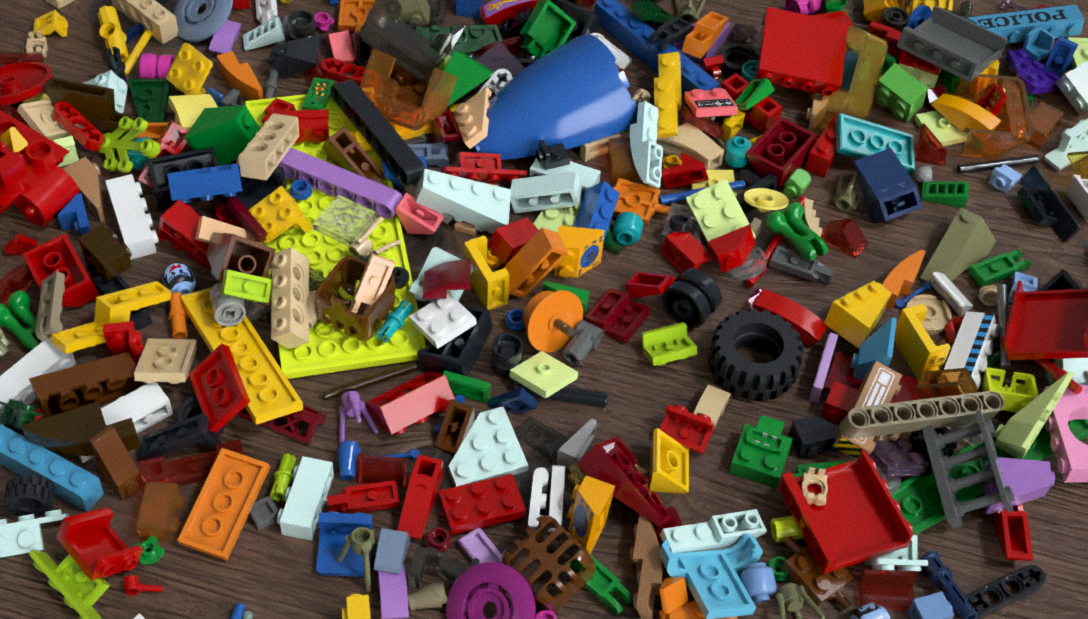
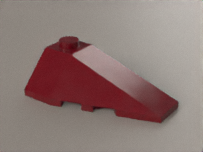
M619 436L597 443L577 463L583 475L614 485L613 496L657 526L661 527L673 519L660 496L656 492L650 491L647 475L639 473L635 466L638 462L636 457Z

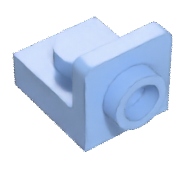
M1003 164L1000 168L995 167L988 183L1007 194L1020 181L1022 174Z
M1015 272L1008 302L1013 303L1012 292L1016 290L1018 281H1022L1024 292L1036 291L1038 278Z

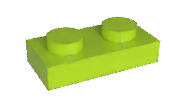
M224 270L220 294L260 303H269L273 280L232 270Z

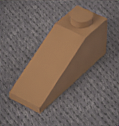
M84 157L62 168L78 185L85 206L101 223L104 222L102 187L99 178L101 171L97 164L91 163Z

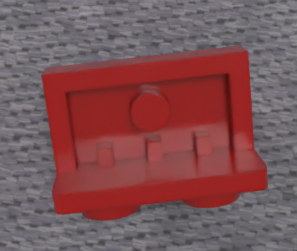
M667 405L666 415L660 430L688 450L704 455L714 431V422L709 416L702 413L695 415L688 412V409L681 405Z

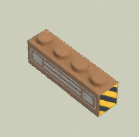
M875 361L867 371L849 411L856 407L890 403L891 399L895 398L901 389L899 381L902 375ZM839 431L833 447L854 459H858L861 450L865 449L868 455L872 453L876 442L873 441L875 436L849 439Z

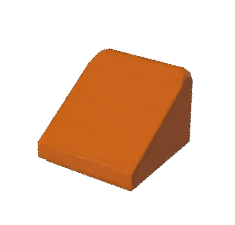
M666 577L659 589L664 614L672 612L688 601L684 577Z

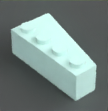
M424 169L417 183L416 202L441 214L444 212L448 213L458 222L462 223V221L472 224L475 226L474 229L480 232L485 230L493 234L495 229L509 224L511 189Z

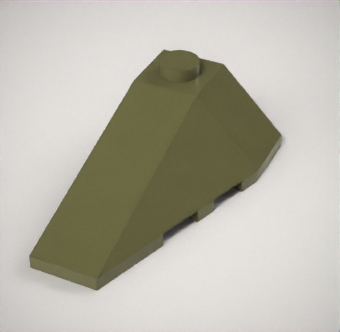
M962 207L960 208L919 281L923 283L929 281L931 283L932 274L939 272L946 275L953 282L962 272L968 271L971 265L987 258L996 240L981 216Z

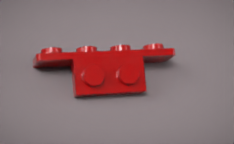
M459 152L456 155L457 167H444L440 171L441 173L469 180L487 181L489 184L508 182L511 185L513 179L525 178L527 176V171L502 169L500 154Z

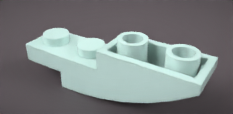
M644 101L638 103L637 123L630 125L631 152L636 170L642 181L654 188H660L663 147L656 144L658 108Z
M757 509L715 515L711 517L709 522L665 528L661 531L660 536L663 542L665 539H668L670 542L669 549L671 553L728 549L737 544L744 533L756 538L765 534L767 530Z

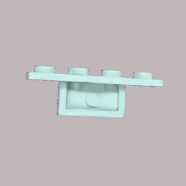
M1088 118L1079 121L1071 129L1067 128L1061 135L1062 140L1058 148L1045 155L1044 160L1057 171H1061L1088 154Z
M61 509L45 512V517L35 519L34 514L19 516L18 522L8 524L7 519L0 520V558L29 553L32 549L44 550L41 524L63 520V518L69 517V514H62Z

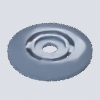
M178 0L173 11L177 20V35L189 42H198L209 38L228 19L233 0ZM206 4L205 11L198 14L199 7Z

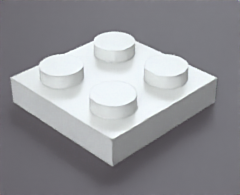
M447 292V299H436L409 316L411 323L437 349L477 324L475 317L449 292Z

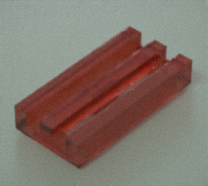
M687 107L682 111L685 122L718 139H721L723 136V128L718 123L706 117H695L692 110Z

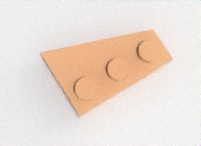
M487 86L465 103L458 105L456 110L453 111L464 143L469 149L487 137L489 118L486 114L490 105L488 98L491 97L492 93Z

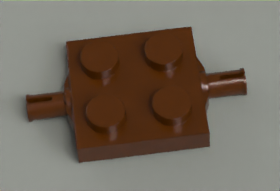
M792 535L783 542L794 554L785 561L782 567L799 586L803 585L807 595L817 607L823 602L835 599L844 611L853 604L842 592L844 587L855 578L846 567L823 574L808 545L801 547Z

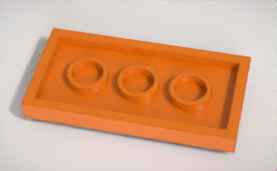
M221 448L177 540L178 543L227 561L270 470V465L266 462Z

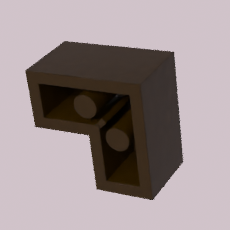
M103 224L78 237L86 267L95 277L102 274L107 280H110L132 267L130 260L132 253L126 244L122 245L114 231H109Z

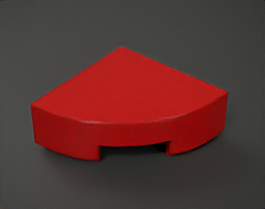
M18 233L4 246V250L7 254L22 255L37 247L38 241Z

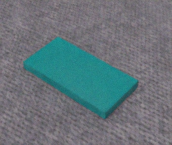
M842 113L836 116L837 153L861 159L892 148L907 173L912 174L915 171L914 136L912 134Z

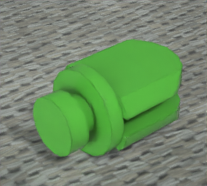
M803 169L793 171L784 183V195L789 199L801 196L811 182L810 175Z

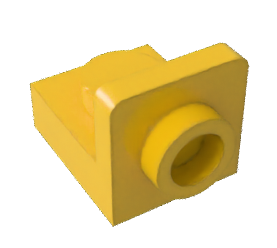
M53 10L35 19L33 32L37 36L36 31H42L43 36L56 31L64 38L67 36L68 22L65 17L61 16L56 10Z
M738 110L737 115L723 116V140L727 141L734 137L742 129L745 113Z

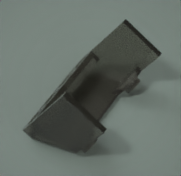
M376 0L361 27L360 36L362 40L418 80H428L451 52L466 25L460 24L449 36L438 34L430 42L398 19L402 11L398 0Z

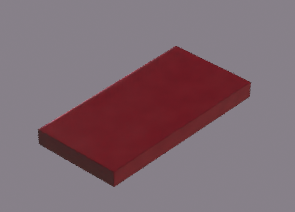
M837 351L823 392L829 394L834 381L859 390L863 380L853 378L854 368L850 367L852 356ZM901 374L902 377L899 381L901 389L898 395L891 399L890 403L924 399L929 383Z

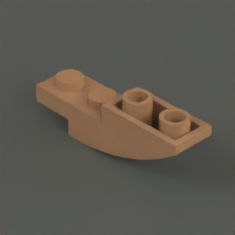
M639 514L638 524L634 525L635 546H632L630 549V559L637 568V584L639 585L638 593H634L633 605L634 609L638 610L641 619H652L655 596H660L659 589L666 578V568L660 558L661 547L650 521Z

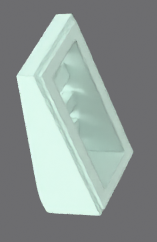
M275 17L243 35L245 51L285 40L283 25L279 17Z

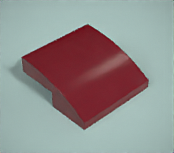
M471 259L446 262L425 271L423 299H447V290H471Z
M609 288L586 314L584 319L603 329L604 334L611 338L627 343L651 312L649 306L630 301L628 293Z

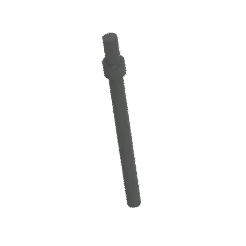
M284 15L282 17L281 22L284 29L285 40L277 42V44H282L286 41L288 32V15ZM272 66L269 79L264 87V99L273 98L277 92L278 73Z

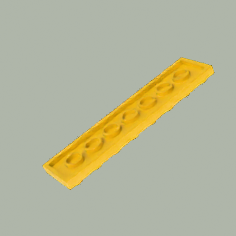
M211 288L180 296L184 309L211 353L221 343L229 346L250 399L245 408L256 425L303 410L302 400L246 315L236 325L222 326L214 318L209 294Z

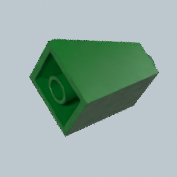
M455 50L430 94L433 97L432 101L441 107L445 105L450 106L490 78L495 71L460 50Z
M246 105L205 108L184 138L192 150L214 146L218 164L221 166L236 161L239 154L244 151L247 144L252 141L261 128Z

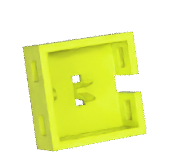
M986 367L981 382L982 391H995L999 393L1005 403L1002 410L1018 413L1039 396L1034 375L1014 372L1010 388H1008L1007 384L1005 387H1002L1006 373L1005 370ZM991 375L1000 376L999 380L991 379ZM1016 379L1025 380V383H1016Z

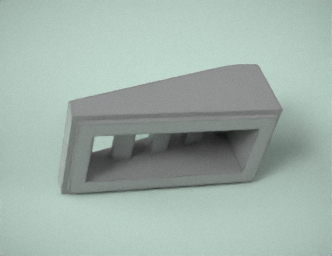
M595 419L589 420L557 451V464L565 466L572 471L577 468V463L582 459L596 435L597 422Z

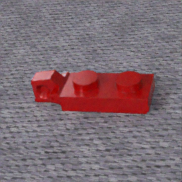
M395 480L345 487V490L340 491L339 495L326 497L328 512L335 511L342 512V514L400 507Z

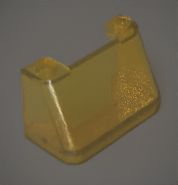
M849 26L846 42L854 50V54H858L859 57L849 92L836 91L832 93L828 99L826 112L842 113L858 119H864L868 116L888 46L884 39L860 28Z

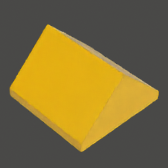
M656 428L653 430L650 447L649 489L654 492L686 494L689 492V450Z

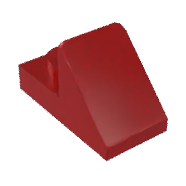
M681 153L682 165L661 170L666 190L709 181L704 163L684 153Z

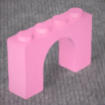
M1080 385L1083 389L1078 395H1075L1066 388L1044 424L1046 431H1049L1051 449L1056 454L1057 469L1062 474L1064 483L1088 482V445L1079 441L1068 427V422L1071 420L1088 419V385Z

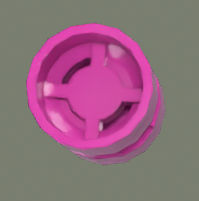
M785 0L786 11L813 15L822 9V0Z
M143 53L140 59L141 79L166 78L175 60L174 55L162 54L158 58L156 54Z

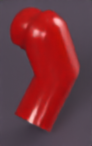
M963 316L952 318L944 327V333L951 348L964 319Z

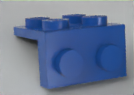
M335 511L319 513L320 540L316 565L317 574L324 576L364 577L363 555L356 554L351 546L342 562H338L337 559L345 544L346 535H351L352 531L358 527L373 529L372 515L362 512L354 514H340ZM372 549L369 551V563H371Z

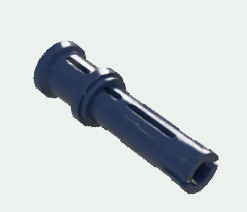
M937 551L925 553L919 560H928V566H921V569H925L928 573L931 584L939 587L961 619H977L979 614L953 581L952 571L940 561L939 553Z

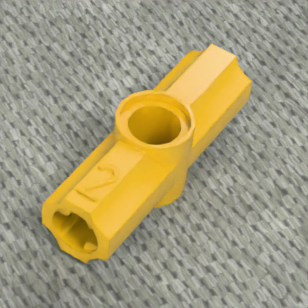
M103 6L99 8L97 13L101 26L99 34L105 40L106 48L111 49L112 54H114L112 47L120 49L121 59L125 63L129 57L125 44L127 37L121 29L116 9L113 6Z

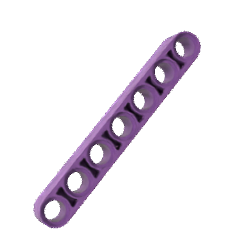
M290 148L278 164V166L283 167L286 178L293 181L298 179L306 180L315 190L386 219H391L396 214L395 209L403 198L402 194L392 188L294 148Z

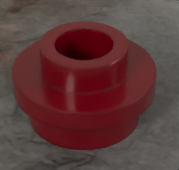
M441 527L433 528L426 536V546L434 553H443L452 544L450 533ZM436 540L443 541L442 543H435Z

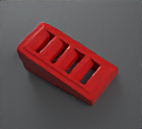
M993 82L976 104L984 109L988 106L990 108L989 112L997 116L1009 96L997 83ZM995 91L1000 95L999 99L995 97Z
M637 271L625 284V288L630 298L662 294L674 281V277Z

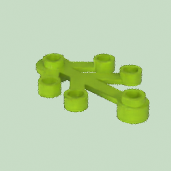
M124 116L119 121V127L113 133H105L103 135L104 142L98 151L105 154L106 160L103 164L105 169L114 172L118 168L119 171L125 174L129 173L133 163L129 160L127 150L141 152L142 155L150 159L155 158L159 154L160 144L152 139H144L142 142L132 141L138 134L147 129L148 122L138 117L133 121ZM126 131H129V132H128L125 136H123L120 140H117L123 133H125ZM116 149L120 159L119 162L115 159L114 151Z

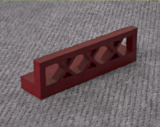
M303 405V410L285 415L288 423L283 426L277 425L275 419L260 423V425L306 444H311L317 425L324 424L327 414ZM245 407L236 414L253 421L249 413L243 411L246 409ZM302 420L310 424L306 436L299 434L295 423Z

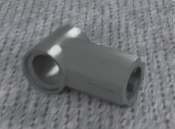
M581 320L575 329L572 340L563 350L562 357L572 366L580 365L592 348L596 349L604 336V330L585 320Z

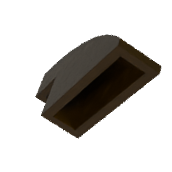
M54 77L42 86L44 93L54 103L64 101L71 104L103 134L113 133L119 127V121L124 116L133 121L136 119L134 115L115 112L114 89ZM126 131L125 133H123L118 139H121V138H122L123 136H125L129 131Z
M99 402L21 425L28 442L56 453L94 456L89 440L110 425L115 428L127 451L141 448L132 418L106 425Z

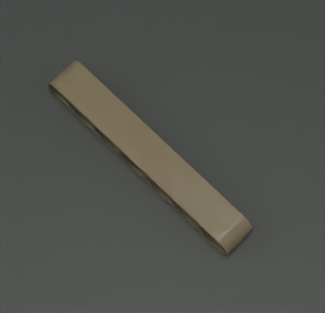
M985 391L856 407L851 409L840 422L839 430L846 438L857 439L919 431L930 426L934 429L979 423L976 415L977 411L981 410L985 418L990 417L992 419L1003 409L1005 403L999 393Z

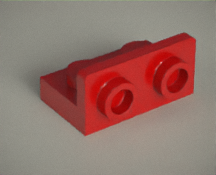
M134 322L103 324V333L110 355L114 356L129 352L137 366L145 346L142 344L141 332L135 329Z

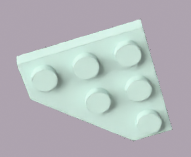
M503 406L481 412L449 464V473L455 487L528 471V463Z

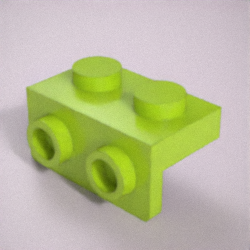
M684 322L646 331L641 334L643 354L653 366L665 365L667 362L678 359L684 360L690 356L697 355V346L687 336V325Z

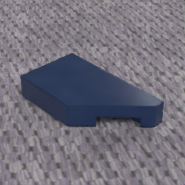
M519 388L490 398L488 406L494 409L495 407L503 406L508 408L510 413L521 414L536 409L538 401L523 388Z

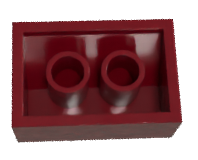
M780 116L746 152V156L759 177L764 178L770 173L777 177L776 188L781 189L792 172L799 169L808 159L809 153L815 145L817 135Z

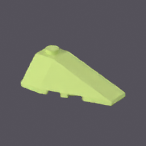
M1069 371L1011 417L1006 425L1000 424L994 434V437L997 438L995 446L1017 459H1023L1071 382L1074 372Z

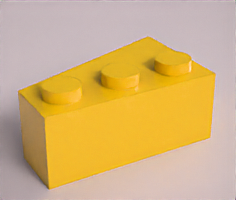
M872 281L833 301L824 324L859 349L860 345L868 339L871 331L882 317L892 293L885 289L882 284Z

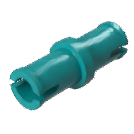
M402 300L395 311L387 315L386 322L376 332V337L379 340L385 335L382 342H389L393 334L404 326L405 319L414 310L410 302L405 308L404 306L407 301Z

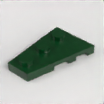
M651 0L633 1L629 8L636 13V18L644 22L647 20L653 24L657 22L663 25L675 18Z
M166 78L127 79L138 116L148 123L166 122L171 82Z

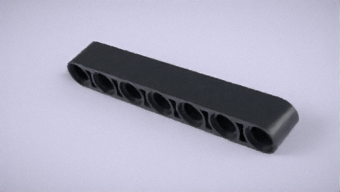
M353 79L331 85L330 92L334 102L399 182L405 187L418 183L424 169H426L424 164Z

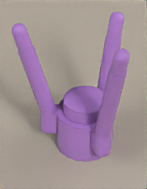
M356 391L345 392L340 397L342 405L338 407L340 414L339 443L345 441L346 414L349 417H355L356 421L360 423V413L362 412L374 434H377L378 429L366 409L365 402H361L359 393Z

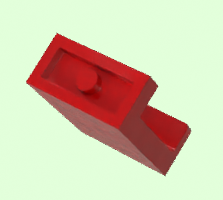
M109 507L63 518L56 536L57 540L91 581L136 568L143 551L140 545L128 548L110 527L114 513Z

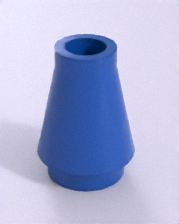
M343 441L339 443V447L336 449L340 479L354 480L361 449L357 442Z

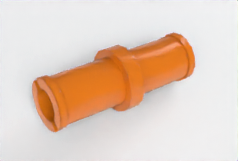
M180 292L171 293V299L169 300L170 312L168 317L172 324V338L185 339L188 336L186 328L188 314L182 304L180 296H183V294Z

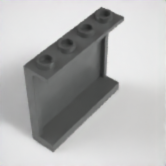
M935 5L930 18L915 29L907 26L903 28L897 47L971 82L1001 57L1008 39Z

